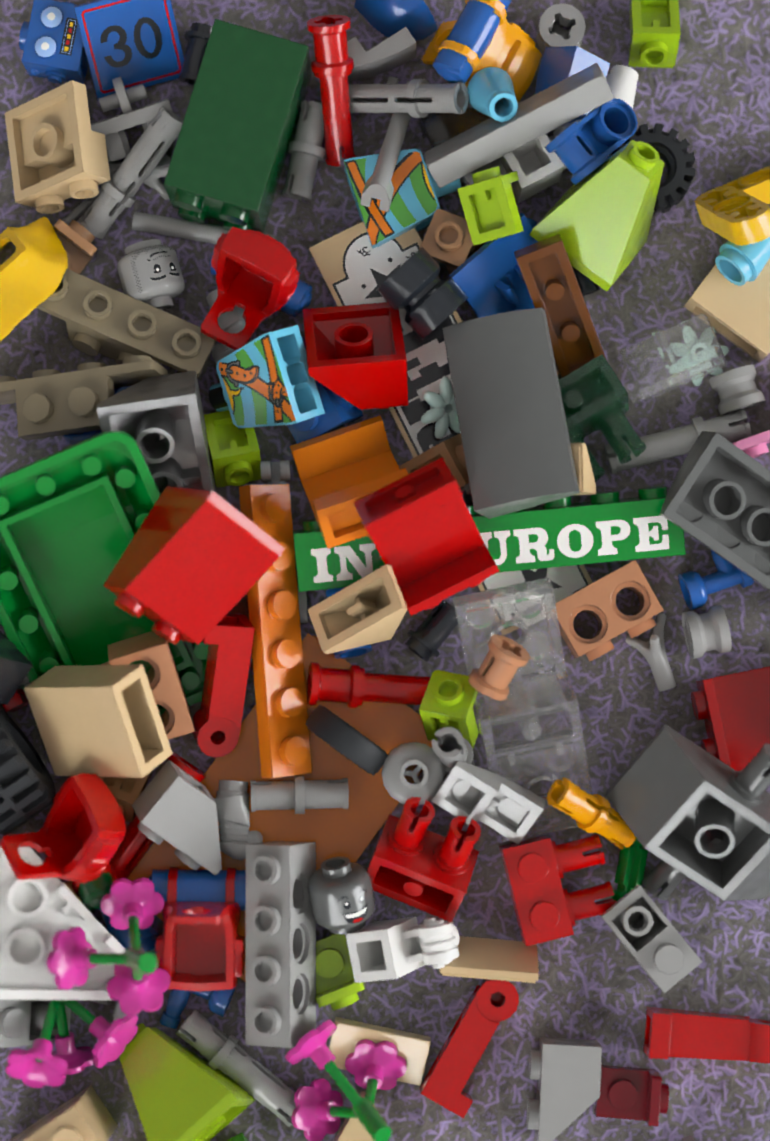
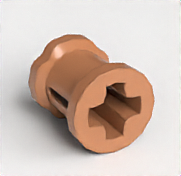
M496 634L492 635L487 643L490 650L479 668L472 669L468 681L480 693L494 700L502 701L506 700L509 695L508 685L519 667L526 666L530 655L519 643L508 637Z

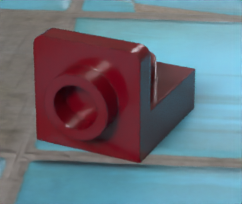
M601 1065L600 1098L595 1101V1116L645 1121L648 1126L658 1127L659 1114H667L669 1105V1086L662 1083V1076L658 1071L654 1069Z

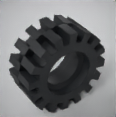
M643 124L639 125L633 136L614 150L611 156L634 140L635 142H645L656 149L659 157L664 160L668 167V178L663 184L659 185L653 212L654 216L658 211H661L662 214L670 211L672 206H677L682 201L695 176L696 168L692 166L695 162L694 152L688 153L687 149L690 144L686 138L681 142L676 138L679 132L671 128L670 132L667 133L662 131L664 126L662 124H655L653 129H648V125Z

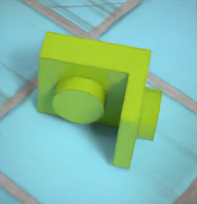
M630 0L631 41L628 55L629 66L673 68L676 63L681 35L679 0Z
M499 166L471 174L474 184L457 189L473 246L524 231L511 187L512 182L519 181L517 171L502 175Z
M229 410L204 414L216 487L240 486L250 481L261 479L260 449L254 427H236L233 424Z
M441 670L433 671L419 708L427 740L432 741L433 739L438 741L434 734L441 728L451 727L458 730L463 738L468 740L472 749H474L479 731L473 705L478 691L469 683V676Z
M333 933L316 940L315 999L319 1008L330 1004L332 1011L359 1000L357 993L365 989V982L355 983L346 935Z

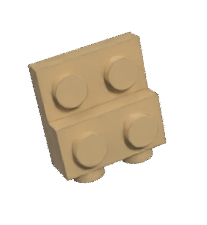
M71 80L5 112L15 203L34 207L38 213L42 214L58 213L65 208L64 200L71 197L75 199L95 197L99 194L98 185L111 180L105 134L91 130L85 84Z

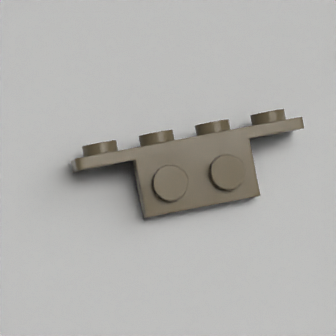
M69 269L66 270L56 291L36 307L43 312L66 321L68 339L72 341L75 348L91 356H97L100 353L116 360L117 365L123 364V358L145 355L150 356L152 360L160 365L162 363L180 372L196 371L198 378L217 342L201 333V327Z
M133 355L123 358V364L106 366V364L100 362H87L79 364L77 371L61 373V371L55 369H41L32 372V378L19 380L11 376H0V405L16 403L18 437L26 441L101 430L97 404L115 395L114 388L132 386L147 377L168 375V371L152 360L150 356Z

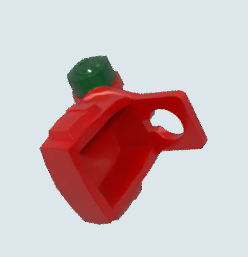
M82 773L68 777L53 800V807L46 817L43 827L38 832L5 835L1 839L0 845L18 880L56 877L73 881L72 888L75 894L80 897L83 905L87 909L96 910L100 909L102 897L110 893L111 884L118 879L113 868L108 863L126 833L125 818L116 799L97 774ZM23 846L30 847L37 852H46L48 857L45 858L41 865H31L21 858L18 849Z

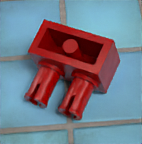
M411 797L405 802L400 818L389 814L367 868L373 891L446 921H453L467 892L480 852L473 849L481 836L480 825L474 819H471L467 830L464 832L462 828L467 816H457L451 821L446 837L429 831L427 828L435 816L433 805L425 800L421 812L418 813L416 809L421 798Z
M598 833L590 837L557 845L554 840L551 841L550 837L544 835L523 840L519 845L511 843L499 846L521 938L526 947L574 935L572 927L576 926L575 921L602 915L616 903V900H613V898L595 902L598 899L614 896L610 881L568 892L566 888L563 889L561 879L564 878L563 873L606 864L604 852H601V850L583 854L585 851L602 848Z

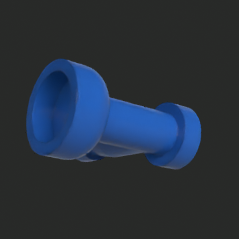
M712 550V559L717 572L702 577L695 571H687L678 575V582L683 597L690 610L703 607L707 602L709 594L738 584L745 588L753 585L754 580Z
M235 988L214 991L169 989L171 992L167 1001L166 1011H163L159 1022L165 1027L177 1029L181 1020L180 1015L185 1009L191 993L208 1000L209 1010L214 1014L224 1017Z

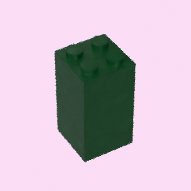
M214 20L164 182L172 207L178 209L177 215L179 217L201 224L205 223L206 218L224 223L223 229L227 231L232 227L243 230L264 232L288 154V145L292 141L300 115L301 101H304L311 79L309 46L222 20Z

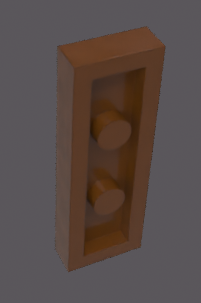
M560 234L514 251L534 307L543 308L546 311L553 354L564 383L609 366Z

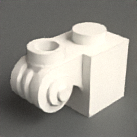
M574 122L565 123L558 127L551 137L544 134L498 158L507 174L515 171L518 173L519 181L512 182L515 199L518 203L560 181L566 166L555 152L548 153L545 146Z
M417 917L375 921L356 932L346 934L355 983L398 979L424 965H432L433 969L445 967V964L452 962V959L459 956L457 946L460 936L457 928L453 925L452 921L444 922V919L436 920L435 917L424 919V924L418 925Z

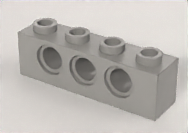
M269 841L246 844L245 1045L292 1048L297 1045L298 1041L305 1034L316 1029V921L312 914L307 889L309 877L316 871V842Z

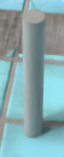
M136 211L132 220V230L211 244H216L222 233L229 232L219 225L201 224L189 220ZM266 234L275 239V235Z

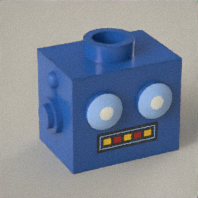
M34 0L30 22H23L19 36V48L24 50L22 63L30 76L46 78L49 82L55 84L71 80L82 84L85 83L88 62L73 7L76 4L53 0Z

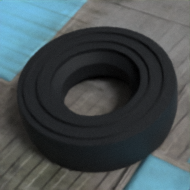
M319 705L315 708L305 723L307 728L369 774L375 775L383 766L388 756L383 749L324 706Z

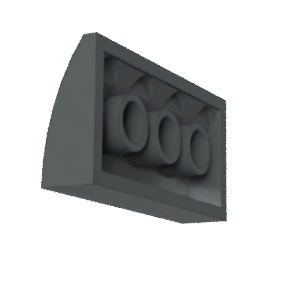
M543 308L510 311L442 328L474 511L491 519L579 494L580 491L546 311Z
M702 431L680 467L665 498L660 515L770 591V470L717 432Z

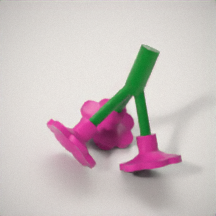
M125 878L118 879L111 884L110 893L101 899V911L110 917L111 925L119 930L129 928L130 948L126 949L123 953H98L96 949L92 948L91 944L86 942V935L81 927H70L68 931L58 930L54 934L52 939L53 950L47 957V967L49 972L55 975V983L59 989L69 990L73 986H83L88 979V969L95 968L97 964H115V976L107 983V993L112 1000L119 1001L120 1010L126 1015L134 1016L142 1010L155 1012L163 1005V993L170 987V976L166 970L158 968V960L154 954L141 950L139 929L151 926L154 922V915L161 912L164 907L163 896L155 892L154 884L151 880L138 878L132 882Z
M50 1000L39 1039L33 1041L32 1048L29 1050H11L8 1056L6 1073L13 1078L21 1079L25 1085L32 1088H42L45 1085L52 1087L61 1086L64 1084L66 1075L80 1073L85 1067L93 1065L99 1069L105 1066L108 1061H115L123 1053L126 1044L135 1037L138 1031L136 1026L138 1017L136 1015H126L122 1019H116L111 1024L103 1016L95 1017L76 1000ZM65 1006L90 1026L89 1032L99 1040L94 1048L90 1046L76 1048L74 1033L68 1030ZM56 1019L58 1034L54 1036L56 1050L52 1052L53 1044L50 1042Z
M331 1020L323 1022L317 1029H313L305 1034L298 1041L297 1045L285 1055V1058L289 1063L295 1065L302 1059L310 1057L320 1070L326 1069L353 1105L352 1107H343L341 1094L338 1091L332 1090L328 1080L324 1078L314 1079L310 1086H301L295 1092L294 1101L296 1108L291 1117L293 1126L298 1130H303L304 1136L308 1141H322L326 1134H335L339 1130L341 1124L340 1117L356 1118L374 1141H387L391 1137L392 1130L374 1107L376 1091L378 1089L391 1090L396 1086L397 1078L402 1077L406 1073V1060L397 1055V1047L391 1042L381 1041L376 1044L366 1039L357 1042L354 1052L346 1057L345 1068L354 1075L355 1083L359 1087L366 1089L365 1097H360L333 1061L336 1057L326 1046L327 1039L336 1031L337 1026Z

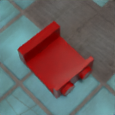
M443 457L353 502L385 565L387 564L392 567L411 616L422 610L432 609L444 599L466 588L478 586L486 578L500 572L462 498L463 494Z
M770 666L696 681L698 691L691 692V702L697 720L704 719L708 736L707 739L701 740V748L735 771L743 770L764 744H770Z

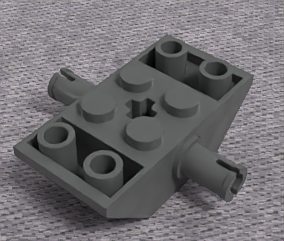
M664 724L606 792V797L642 846L662 859L643 878L646 889L654 895L661 887L662 890L657 894V898L666 900L674 889L688 876L724 901L760 900L769 894L770 793L765 790L770 786V744H764L741 772H737Z

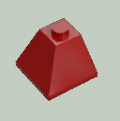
M388 302L302 309L308 373L310 377L360 410L408 406L407 358L399 309L394 310Z

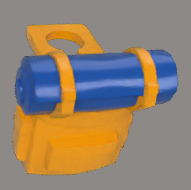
M465 0L466 6L458 20L441 23L421 61L426 65H433L437 73L451 84L463 82L466 87H468L470 79L479 70L487 67L501 68L510 75L514 85L516 100L519 102L531 85L542 53L535 47L534 40L521 30L518 25L508 23L506 10L512 0Z

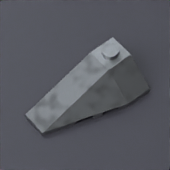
M196 371L147 377L97 404L101 432L119 430L126 432L134 438L160 494H162L166 486L208 490L216 493Z

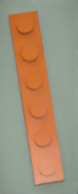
M289 484L240 486L241 514L285 548L278 560L247 592L249 621L255 628L252 662L261 777L279 778L312 773L309 729L305 725L308 714Z

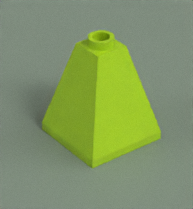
M630 141L575 186L572 185L538 222L529 235L540 242L560 234L571 266L602 289L608 291L647 242L664 162L659 159L658 152L651 145L645 142Z
M144 1023L137 1025L138 1031L135 1037L126 1044L123 1053L119 1056L148 1141H211L256 1101L255 1098L242 1089L229 1076L218 1069L213 1070L207 1065V1061L160 1029L146 1027Z

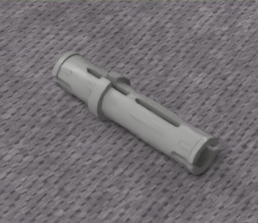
M412 79L409 84H348L351 113H409L413 118H425L429 113H465L469 102L468 89L463 82L444 84L429 83L426 79ZM422 97H430V98H432V99H409V98H422ZM366 98H387V99H366Z
M162 106L149 127L111 176V180L100 184L102 190L78 220L95 237L103 239L125 207L131 208L137 199L134 195L165 155L174 140L179 136L183 120L178 115Z
M740 409L738 412L703 420L700 416L692 418L691 424L611 445H604L606 458L610 461V464H608L611 474H616L619 471L688 454L702 431L717 432L729 442L751 437L750 424L744 421L748 418L744 409Z
M194 1009L179 1026L175 1034L209 1060L207 1062L209 1067L213 1070L218 1068L225 1075H228L248 1094L273 1112L286 1126H291L292 1113L296 1108L294 1101L295 1091L291 1090L282 1080L245 1052L237 1044L239 1039L233 1034L227 1036L211 1024L198 1010Z

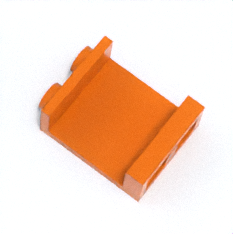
M380 415L290 446L301 485L328 549L368 535L353 502L408 475L406 468L400 470L391 452Z

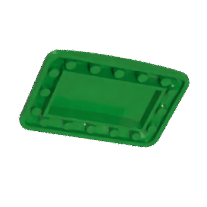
M111 430L103 432L0 476V623L8 639L33 664L27 674L30 683L54 666L102 665L109 662L107 645L152 631L151 628L154 622L143 614L140 618H137L122 610L114 603L117 595L103 586L161 495L138 444L132 436L124 431ZM179 640L177 645L168 642L188 705H194L202 701L209 644H204L203 641L195 644ZM137 660L129 664H143L145 673L152 667L149 662L144 660ZM157 705L161 716L166 709L161 705Z

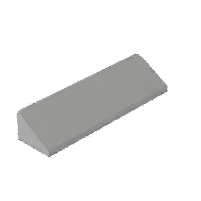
M595 63L518 103L517 113L511 120L499 122L489 118L424 152L428 170L438 187L442 188L614 99L613 93L598 63Z

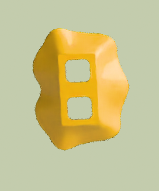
M41 217L22 227H7L0 234V252L9 242H12L16 247L14 254L0 265V342L32 310L56 291L67 270V253L47 217Z

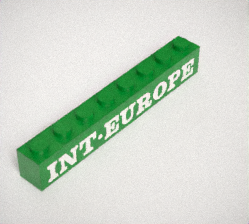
M667 486L639 488L638 497L620 499L619 491H603L590 495V502L572 503L571 496L544 503L543 506L530 507L491 519L475 512L473 504L466 505L500 572L686 555L684 531L660 515L667 496ZM316 519L302 521L303 529L294 530L293 532L299 592L344 588L385 565L369 535L328 549Z

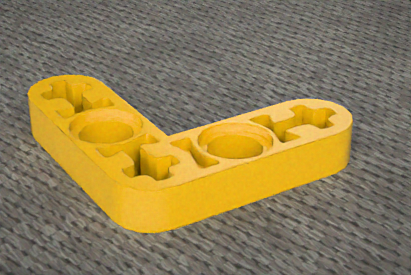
M770 166L698 196L695 199V204L702 225L735 245L753 244L770 237V206L768 205L770 204Z

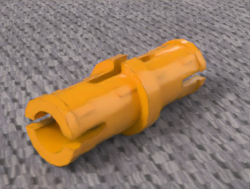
M562 777V780L557 779L551 785L547 794L548 804L571 816V818L576 820L579 828L587 833H598L620 849L628 848L634 843L637 837L620 814L610 807L609 800L599 794L591 795L565 777Z

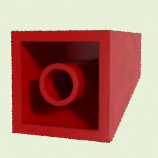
M166 486L103 586L117 595L114 603L122 610L137 618H140L143 614L154 622L151 630L162 639L177 645L179 640L199 644L278 560L285 548L214 491Z

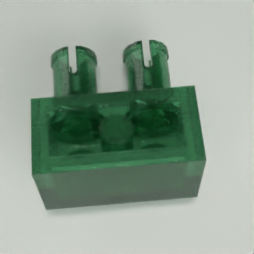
M603 354L559 380L570 443H585L583 439L587 435L600 430L621 464L632 460L630 457L631 451L635 457H638L646 450V444L642 442L625 416V413L629 411L628 392ZM587 446L596 482L605 474V470L599 465Z

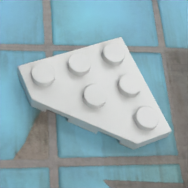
M0 846V1000H112L107 993V983L115 976V964H97L95 968L88 969V979L83 986H73L69 990H61L56 986L55 975L48 970L47 957L53 950L52 939L54 934L58 930L68 931L70 927H81L85 932L86 942L91 944L92 948L96 949L98 953H123L125 948L58 878L18 880ZM20 847L18 849L19 855L25 862L37 866L43 864L41 858L30 847Z

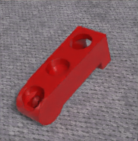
M226 614L202 640L204 644H209L201 709L192 718L195 732H192L200 750L207 756L214 758L224 757L231 753L239 740L255 630L246 615Z
M484 979L486 981L481 986H476L419 1087L422 1095L463 1119L472 1105L473 1099L471 1095L462 1090L500 1021L510 1018L517 1010L519 1004L518 992L509 981Z
M647 1007L643 1052L651 1059L677 1057L770 1063V1020L752 1019L750 1016Z

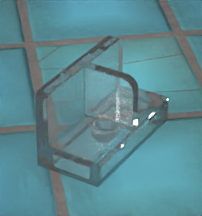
M699 314L664 331L658 329L652 332L651 337L619 352V357L631 382L625 385V388L633 404H642L728 365L711 323L705 314Z

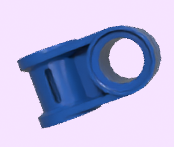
M612 99L597 107L581 121L578 119L547 144L545 149L548 153H556L572 174L570 181L575 186L609 158L608 155L633 136L638 125L636 114L625 101Z

